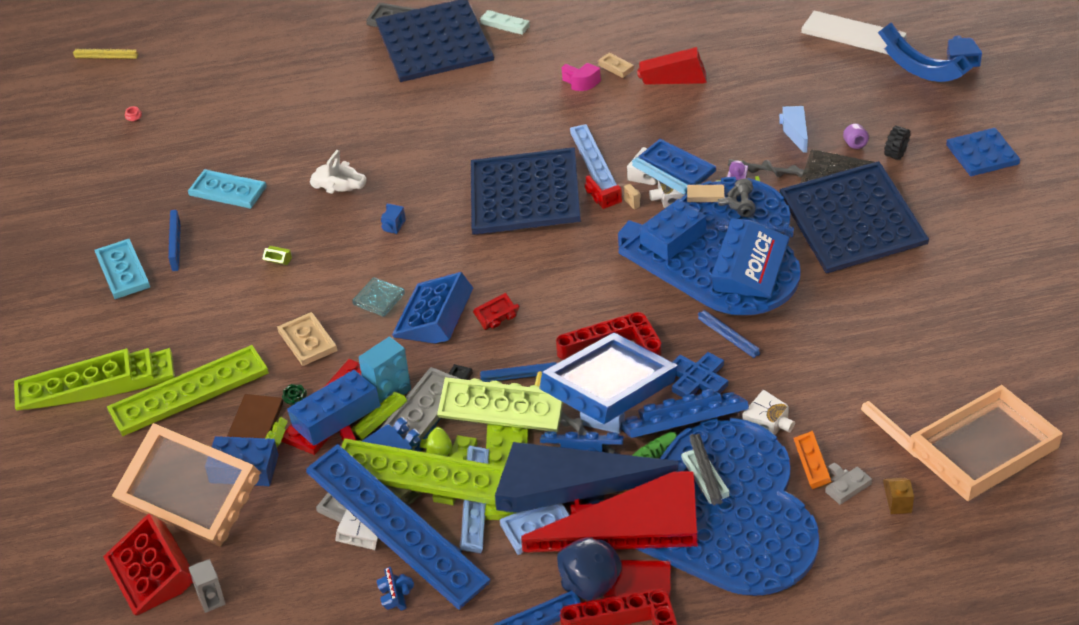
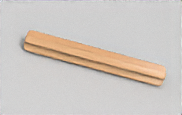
M870 401L863 403L861 410L912 456L916 457L908 450L911 437Z

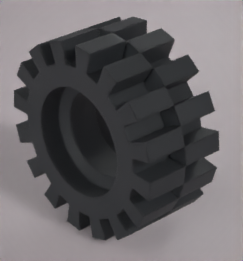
M897 125L892 128L885 143V156L897 160L904 156L911 136L909 129Z

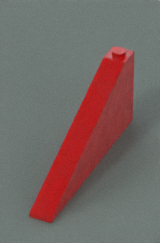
M694 471L671 472L521 536L523 552L560 551L569 544L587 537L603 540L609 543L613 549L697 546Z

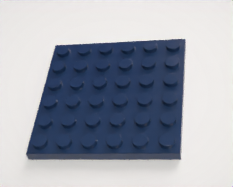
M468 0L444 2L375 19L399 82L494 61L492 50Z
M575 147L471 160V229L473 235L581 222Z
M880 161L780 189L779 193L784 197V202L789 206L792 217L826 274L923 246L929 242L928 236Z

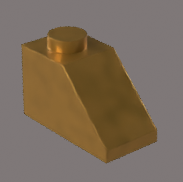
M907 478L883 479L890 515L912 513L914 494L911 481Z

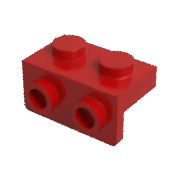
M504 293L474 308L473 313L484 330L490 327L494 329L506 319L509 321L515 318L520 306L518 304L514 305L507 293Z

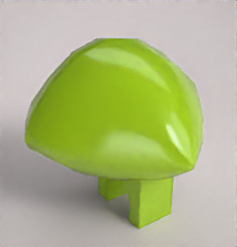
M436 427L426 440L421 439L420 447L427 448L426 453L447 457L452 450V442L446 431Z

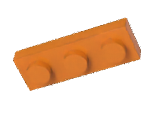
M813 431L794 437L793 439L811 488L814 489L831 483L830 475Z

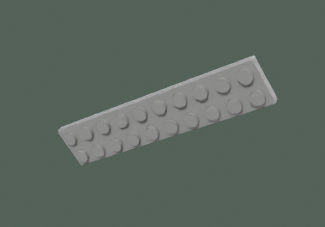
M430 367L406 396L407 402L397 409L382 427L387 424L393 427L395 422L403 417L408 422L406 426L409 428V431L416 429L420 433L418 438L420 440L423 439L439 419L437 413L445 377L459 378ZM408 432L400 436L404 439L407 436ZM329 493L326 494L316 507L318 513L338 522H341L347 510Z

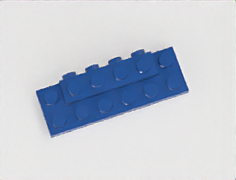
M713 389L702 391L700 395L687 394L682 396L683 399H667L663 401V404L655 405L652 403L644 405L643 409L638 410L639 418L637 416L627 417L626 421L621 423V429L630 438L747 410L749 406L747 400L734 394V392L725 393L721 397L720 393Z

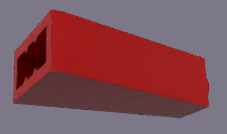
M697 47L640 61L639 69H637L639 79L642 78L644 85L707 83L706 70Z

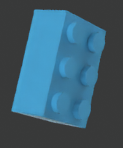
M390 336L358 357L361 374L376 387L380 403L393 392L405 395L411 390L405 348Z

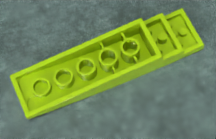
M126 348L15 380V409L18 411L87 401L161 384L175 378L172 352L168 348L151 353L149 348L129 353Z

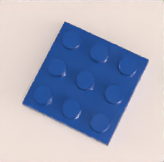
M996 128L947 139V147L970 177L1019 165L1020 163L1018 155Z

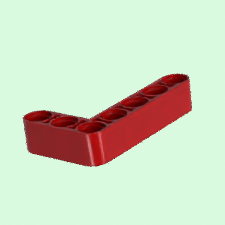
M634 312L567 332L556 338L557 356L562 360L612 333H616L630 341L633 340L636 344L661 357L662 352L659 337L645 314L641 312Z
M660 588L567 605L560 611L561 625H627L648 620L652 621V625H677L669 596L664 589Z

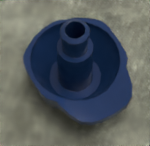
M588 537L582 538L569 544L557 554L558 569L562 578L561 585L563 589L567 592L573 591L576 595L588 601L596 600L606 594L613 587L622 570L618 554L609 543L603 540H595Z

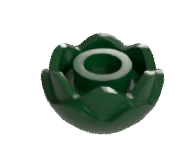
M290 384L283 390L282 399L286 404L292 406L306 398L307 391L300 384Z

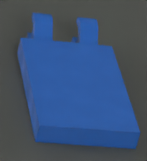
M401 417L395 422L393 427L387 424L362 442L413 450L412 447L418 445L421 440L418 438L420 433L416 429L409 431V428L406 426L408 422ZM408 432L407 436L404 439L400 436Z

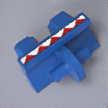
M388 567L384 569L386 576L376 580L377 586L382 593L389 591L388 594L380 597L381 604L386 610L397 606L402 611L407 608L404 595L409 594V591L414 587V582L412 578L406 577L405 574L394 575L392 568Z

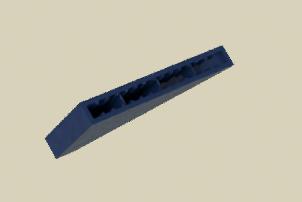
M513 442L495 493L496 510L518 513L571 502L576 499L580 500L633 489L671 472H679L678 461Z

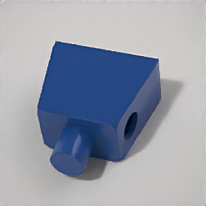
M956 35L948 40L947 60L954 59L963 54L972 67H980L982 51L972 38H962Z

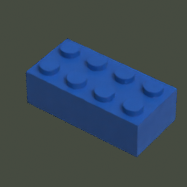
M352 370L287 408L292 427L314 446L381 405L376 387L357 371Z

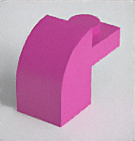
M586 63L580 69L565 64L562 66V80L570 83L572 90L586 91L601 82L600 68Z

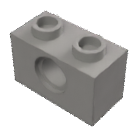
M210 559L189 567L195 590L204 612L206 613L226 605L218 577Z

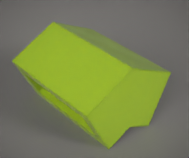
M269 246L268 249L265 248L262 259L267 262L288 265L292 256L289 249Z

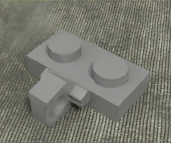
M836 463L828 466V473L832 483L826 486V493L840 505L872 484V478L858 466L851 471L842 470Z

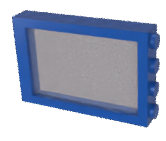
M612 333L543 371L539 389L600 423L606 424L675 381L678 365L616 333Z

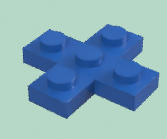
M709 352L697 363L682 355H679L673 361V363L678 365L676 376L680 379L672 385V392L681 397L687 394H695L699 389L703 391L713 389L721 393L728 387V380L716 374L724 366V360Z

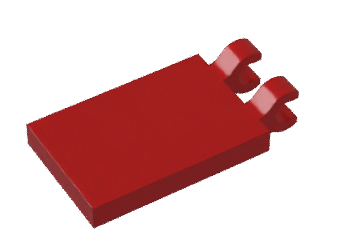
M620 560L622 564L620 575L617 577L613 587L603 595V598L660 588L667 592L670 599V562Z

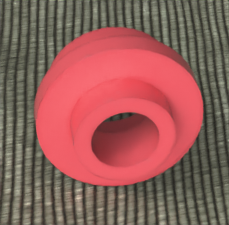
M135 106L129 107L125 111V118L128 121H137L142 116L141 111Z

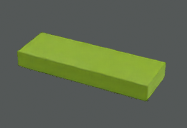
M393 392L380 403V407L371 411L351 429L354 436L363 440L407 402L405 396Z

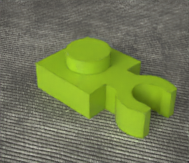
M280 417L279 421L275 422L273 431L270 430L265 439H275L276 446L278 447L288 421Z

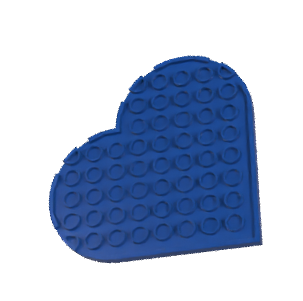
M736 177L721 178V181H707L700 185H724V198L728 197V192L735 186L738 180H736ZM750 178L747 179L752 181L753 190L748 196L749 200L755 204L756 210L749 217L740 216L729 205L719 206L718 202H687V194L680 199L706 215V233L670 260L663 259L640 244V231L618 248L619 254L704 305L727 314L754 315L771 311L787 302L796 292L800 282L801 270L799 260L794 256V251L787 246L771 298L714 291L711 275L727 232L723 231V229L718 231L719 220H723V222L725 220L726 223V220L729 222L731 218L743 219L763 224V226L764 224L765 226L770 224V227L771 224L772 227L777 225V228L778 225L779 228L781 225L784 228L790 225V209L784 202V197L771 186ZM741 195L737 196L738 202H741Z
M717 418L701 422L699 426L692 429L689 427L681 432L672 441L660 459L678 461L679 472H688L689 470L682 460V453L693 450L689 436L691 434H700L711 464L729 490V497L722 499V504H710L694 479L697 546L637 548L636 550L660 561H668L671 566L719 588L742 595L773 594L799 582L810 571L816 561L819 550V534L813 515H810L805 509V505L799 499L786 492L790 480V463L785 447H782L772 432L756 423L743 419L730 418V421H718Z

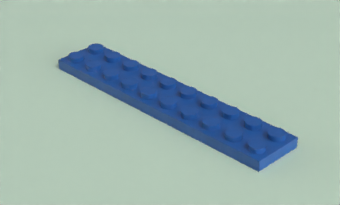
M338 444L307 467L306 473L458 610L490 583L489 577Z

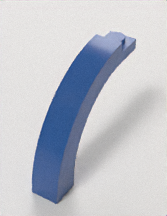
M892 22L877 32L886 43L887 47L884 50L902 68L923 79L936 82L951 81L963 76L973 68L963 54L950 60L933 59L921 54L905 41Z

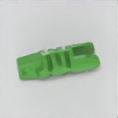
M674 432L666 433L641 447L632 456L661 458L677 435Z

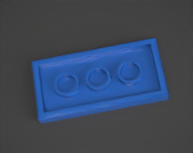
M659 139L638 156L688 185H700L716 172L715 165L662 139Z

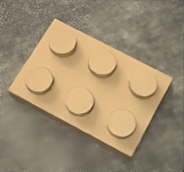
M312 312L277 327L279 334L302 366L337 351L336 344Z

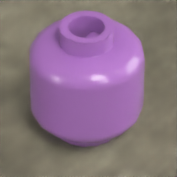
M859 124L849 125L843 133L844 141L853 149L863 148L869 139L868 132Z

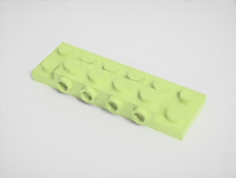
M445 377L437 415L439 418L558 432L563 402L540 390V387L536 385L524 387L517 383L507 385L499 381L483 382L475 378L464 380Z

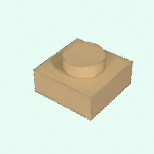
M631 184L624 186V200L633 209L639 208L640 192Z

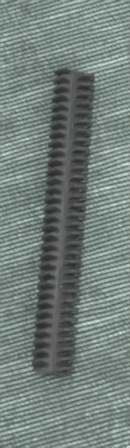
M691 434L689 436L690 443L693 447L692 449L695 453L694 455L702 473L701 475L711 503L713 505L717 503L722 504L721 499L723 497L716 482L715 474H713L710 460H708L703 440L700 434Z

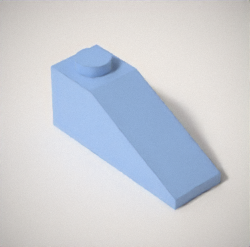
M804 106L783 107L782 114H779V124H783V131L803 153L807 152L808 137Z

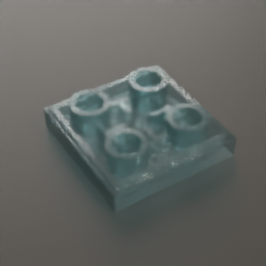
M373 277L354 297L352 302L357 307L384 317L405 294V290Z

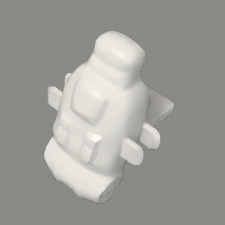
M336 150L327 161V165L318 167L316 172L312 174L310 184L316 189L323 187L326 189V192L333 194L334 191L344 192L362 189L367 179L365 175L357 173L354 168L350 167L349 162L343 161L340 164V151Z

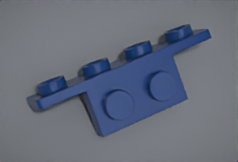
M548 431L540 437V443H561V448L603 452V444H623L624 436L616 432H610L607 435H598L597 432H588L586 435H578L577 432H566L565 435H560L557 432Z

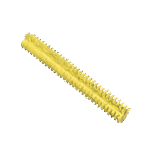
M75 49L73 51L75 58L137 59L138 56L136 49L135 51L134 49L133 51L132 49H120V51L119 49L118 51L117 49L116 51L115 49L114 51L113 49L112 51L111 49L110 51L109 49H93V51L92 49L91 51L90 49L89 51L88 49L87 51L86 49Z

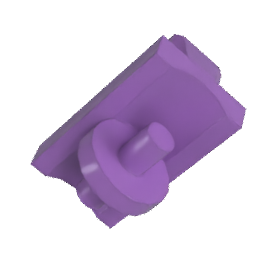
M741 161L732 162L728 177H736V180L747 178L748 166H745Z

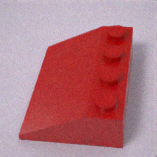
M150 513L103 556L133 614L136 616L182 594L193 583L189 570L190 565L166 523Z

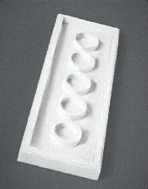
M813 11L802 27V33L888 54L884 50L887 47L886 43L877 33L884 27L818 11ZM898 31L906 39V33Z

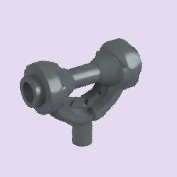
M746 178L736 181L735 186L728 192V197L718 199L719 206L729 205L731 209L742 217L752 216L756 210L755 204L749 200L748 196L753 190L752 181ZM741 195V202L737 201V196Z

